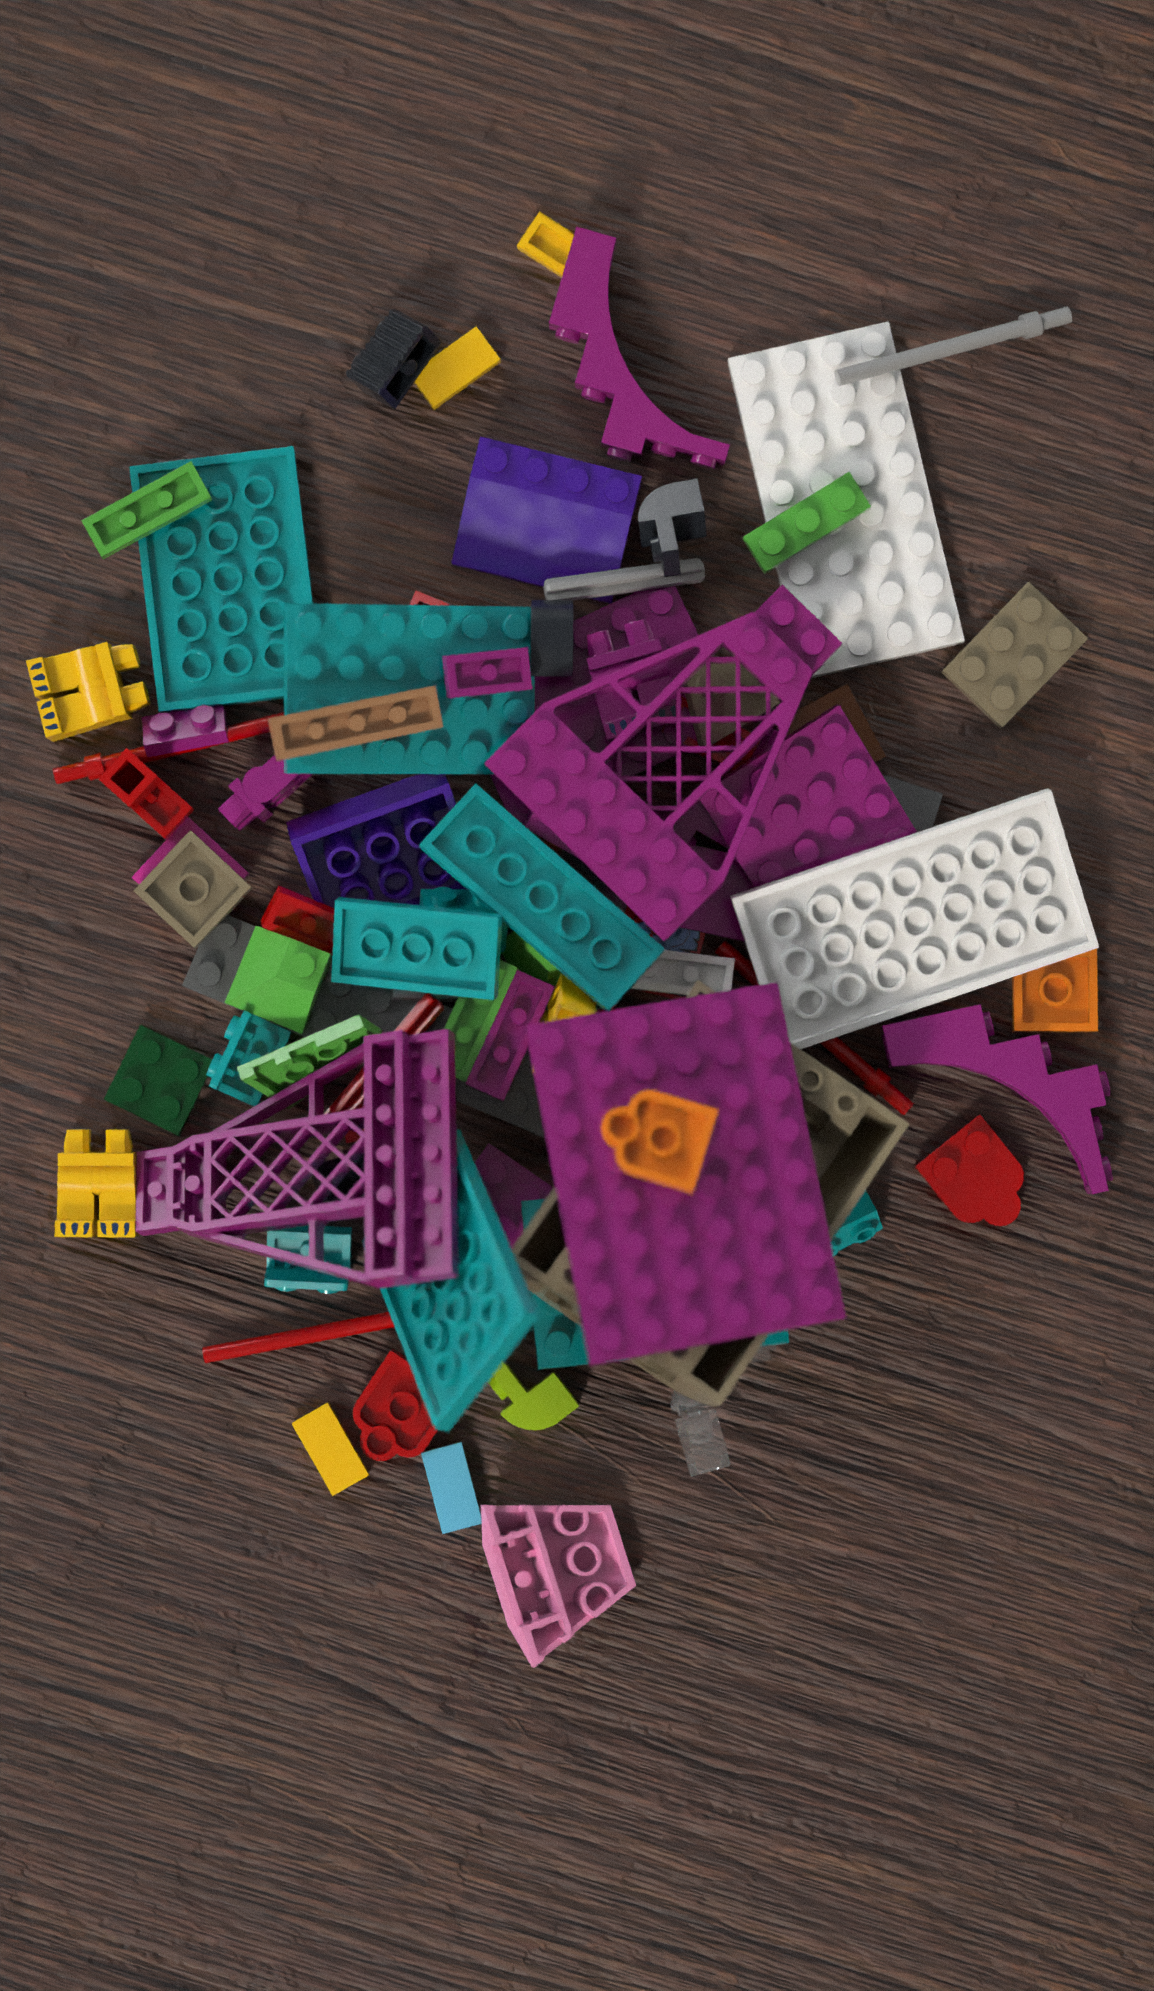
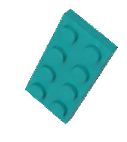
M339 897L335 900L331 982L495 1000L498 997L503 914Z

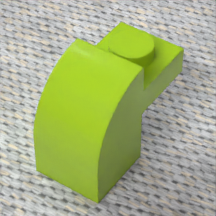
M504 1360L488 1381L501 1400L509 1397L512 1401L500 1414L508 1422L522 1429L541 1430L549 1428L579 1407L578 1401L555 1371L527 1390Z

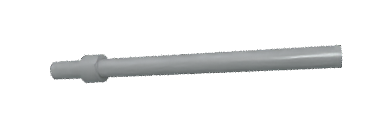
M1069 307L1039 314L1037 311L1019 315L1018 320L837 369L835 370V379L838 386L1013 338L1021 336L1024 339L1042 335L1043 330L1071 323L1072 314Z

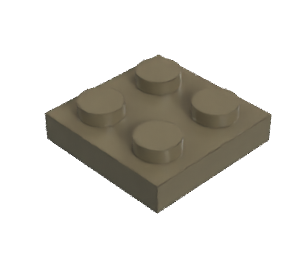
M190 830L134 889V892L196 949L250 892L252 887Z

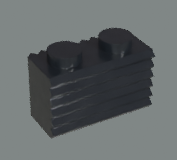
M390 309L389 315L385 316L384 320L377 326L375 335L370 337V342L365 343V349L361 350V353L354 358L351 363V369L346 370V376L366 395L395 410L438 350L442 341L426 325L396 309Z

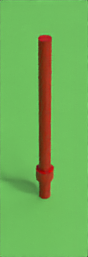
M284 712L229 725V742L270 733L268 718L283 716ZM221 744L147 757L144 746L130 749L129 751L141 762L147 763ZM122 752L102 756L101 753L84 756V761L53 768L56 784H61L89 777L90 781L99 779Z
M725 940L715 953L720 957L735 958L734 969L753 986L759 985L752 962ZM835 1037L820 1042L824 1048L865 1082L863 1087L876 1097L879 1094L903 1116L913 1106L914 1103L889 1082L892 1079L880 1068L875 1070L841 1039Z
M389 1312L205 1346L202 1347L204 1362L211 1363L394 1328L395 1326Z

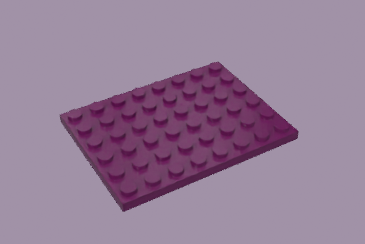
M778 982L526 1025L527 1043L589 1366L834 1322L846 1318ZM645 1090H655L719 1109L694 1194L692 1195L625 1174L617 1165L615 1149L609 1146L602 1137L601 1123L605 1114L615 1107H628L631 1099L639 1092Z

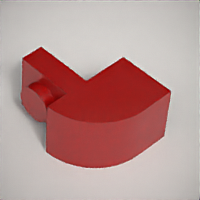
M127 748L99 778L106 787L166 840L194 811L185 800Z

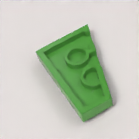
M358 1014L238 1066L237 1070L243 1082L270 1098L364 1043V1036L380 1034L383 1031ZM309 1095L305 1096L304 1098L298 1100L297 1102L291 1104L286 1108L291 1109L296 1104L307 1098Z

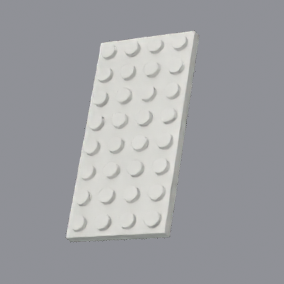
M889 321L728 358L727 361L765 523L847 472L851 473L871 505L870 510L776 567L780 586L783 584L842 642V646L812 675V678L958 645L965 641L901 371L896 370L842 386H838L835 379V370L896 353Z
M1049 788L730 896L758 984L778 982L790 1043L799 1049L1099 948L1054 797Z

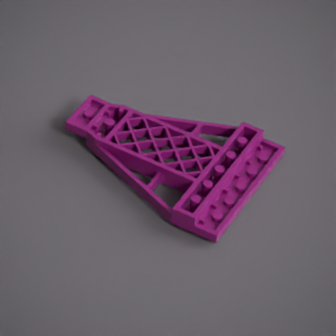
M782 584L754 613L746 614L543 703L484 764L633 912L666 942L724 884L812 675L842 646V642ZM724 647L733 657L713 656ZM695 648L700 649V653L648 705L639 704L619 684L624 679ZM706 664V687H684ZM711 664H736V686L711 687ZM740 664L763 686H740ZM611 686L637 714L636 718L602 752L595 753L555 715V711L560 707ZM706 693V716L681 717V694ZM711 693H736V716H711ZM741 693H766V716H741ZM770 693L781 703L771 714ZM676 695V717H654ZM762 722L741 743V723ZM652 723H676V746L652 747ZM681 723H706V746H681ZM711 723H736V746H711ZM647 724V747H624ZM777 725L779 727L778 735L750 801L744 807L723 787L721 779ZM706 752V776H681V753ZM711 752H732L711 773ZM622 753H647V776L622 777ZM652 753H677V776H652ZM616 754L617 775L606 765ZM677 782V806H652V783ZM682 782H702L682 803ZM625 783H647V805ZM710 790L719 792L743 816L722 867L718 871L710 868L674 832V827ZM655 812L673 813L663 821Z
M449 1029L413 1035H408L405 1031L398 1030L364 1036V1043L215 1130L209 1133L192 1135L175 1146L137 1152L135 1232L142 1236L182 1231L190 1236L376 1288L457 1278L458 1214L455 1034ZM364 1063V1108L324 1114V1085ZM309 1095L308 1117L257 1125ZM354 1130L361 1138L345 1155L336 1146L348 1131ZM329 1134L327 1138H325L323 1135ZM316 1136L323 1143L310 1159L306 1161L298 1154V1151L310 1137ZM273 1142H277L284 1150L268 1167L259 1158ZM235 1148H239L246 1155L230 1173L226 1169V1159ZM333 1151L342 1161L326 1179L317 1169ZM363 1154L365 1172L355 1164ZM294 1157L303 1167L287 1184L278 1175ZM256 1163L265 1172L249 1190L240 1181ZM352 1168L361 1178L345 1196L336 1186ZM314 1175L322 1182V1185L306 1201L298 1194V1191ZM275 1180L284 1190L268 1207L259 1198ZM237 1186L246 1195L230 1213L226 1209V1198ZM331 1192L342 1200L323 1203ZM293 1197L303 1205L302 1207L284 1209ZM255 1203L264 1211L262 1213L246 1215ZM365 1217V1273L324 1262L325 1226L333 1221ZM309 1225V1255L307 1257L245 1240L247 1234Z

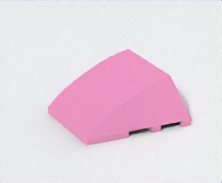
M481 1505L482 1546L507 1625L532 1667H536L561 1643L567 1642L574 1636L573 1634L594 1617L597 1618L636 1586L611 1505Z

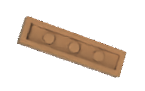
M435 686L268 718L276 761L443 728Z

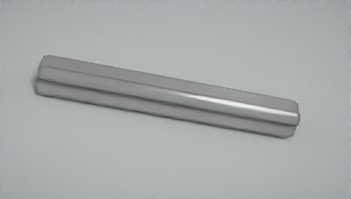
M699 558L680 560L681 575L664 577L662 563L551 578L544 581V595L546 600L573 601L701 583L705 579V568Z

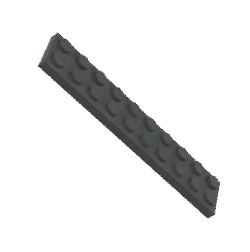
M227 915L198 946L182 986L226 1004L225 1000L255 926ZM331 962L303 1034L276 1023L273 1024L300 1036L308 1037L359 1014L382 1029L383 1033L394 1031L419 1001L391 1000V989L331 982ZM444 1006L443 1012L426 1032L443 1030L452 1012V1008ZM529 1048L525 1053L504 1102L465 1085L466 1082L455 1078L456 1101L546 1138L534 1074L532 1073Z

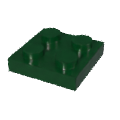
M140 1025L104 1100L180 1136L209 1078L206 1074L213 1059Z

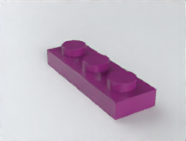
M519 970L516 971L465 1083L466 1086L504 1102L528 1049L525 1027L526 1025L540 1022L555 986Z

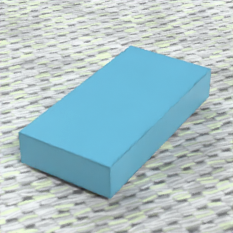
M462 1441L423 1451L421 1455L442 1534L482 1524L481 1512Z

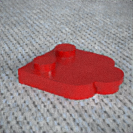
M980 1114L914 1166L953 1216L962 1222L975 1223L984 1219L994 1226H1006L1012 1223L1020 1213L1021 1201L1016 1192L1021 1188L1024 1181L1023 1168Z
M392 1348L353 1408L354 1422L362 1430L360 1435L361 1448L366 1456L375 1461H386L393 1458L396 1454L406 1458L418 1456L426 1449L438 1431L434 1429L407 1357Z

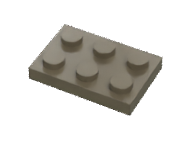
M1028 581L941 673L992 722L1002 729L1088 638Z

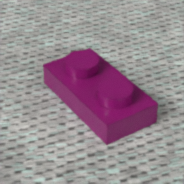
M528 647L442 656L447 698L532 689Z
M201 705L194 709L142 717L143 743L147 757L229 742L227 715L224 705Z

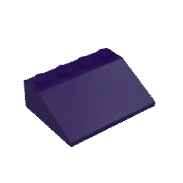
M480 436L451 565L539 587H544V581L551 578L620 569L641 488L642 476ZM614 595L588 599L611 604Z
M416 774L287 821L286 825L290 841L313 900L335 908V900L339 897L420 905L421 889L448 887L451 889L467 890L419 848V844L456 805L446 775Z

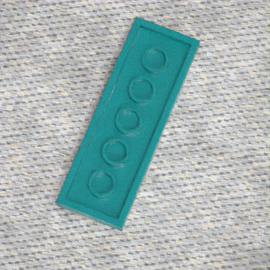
M476 783L419 844V848L488 909L494 914H503L502 921L605 1011H611L664 953L665 948Z

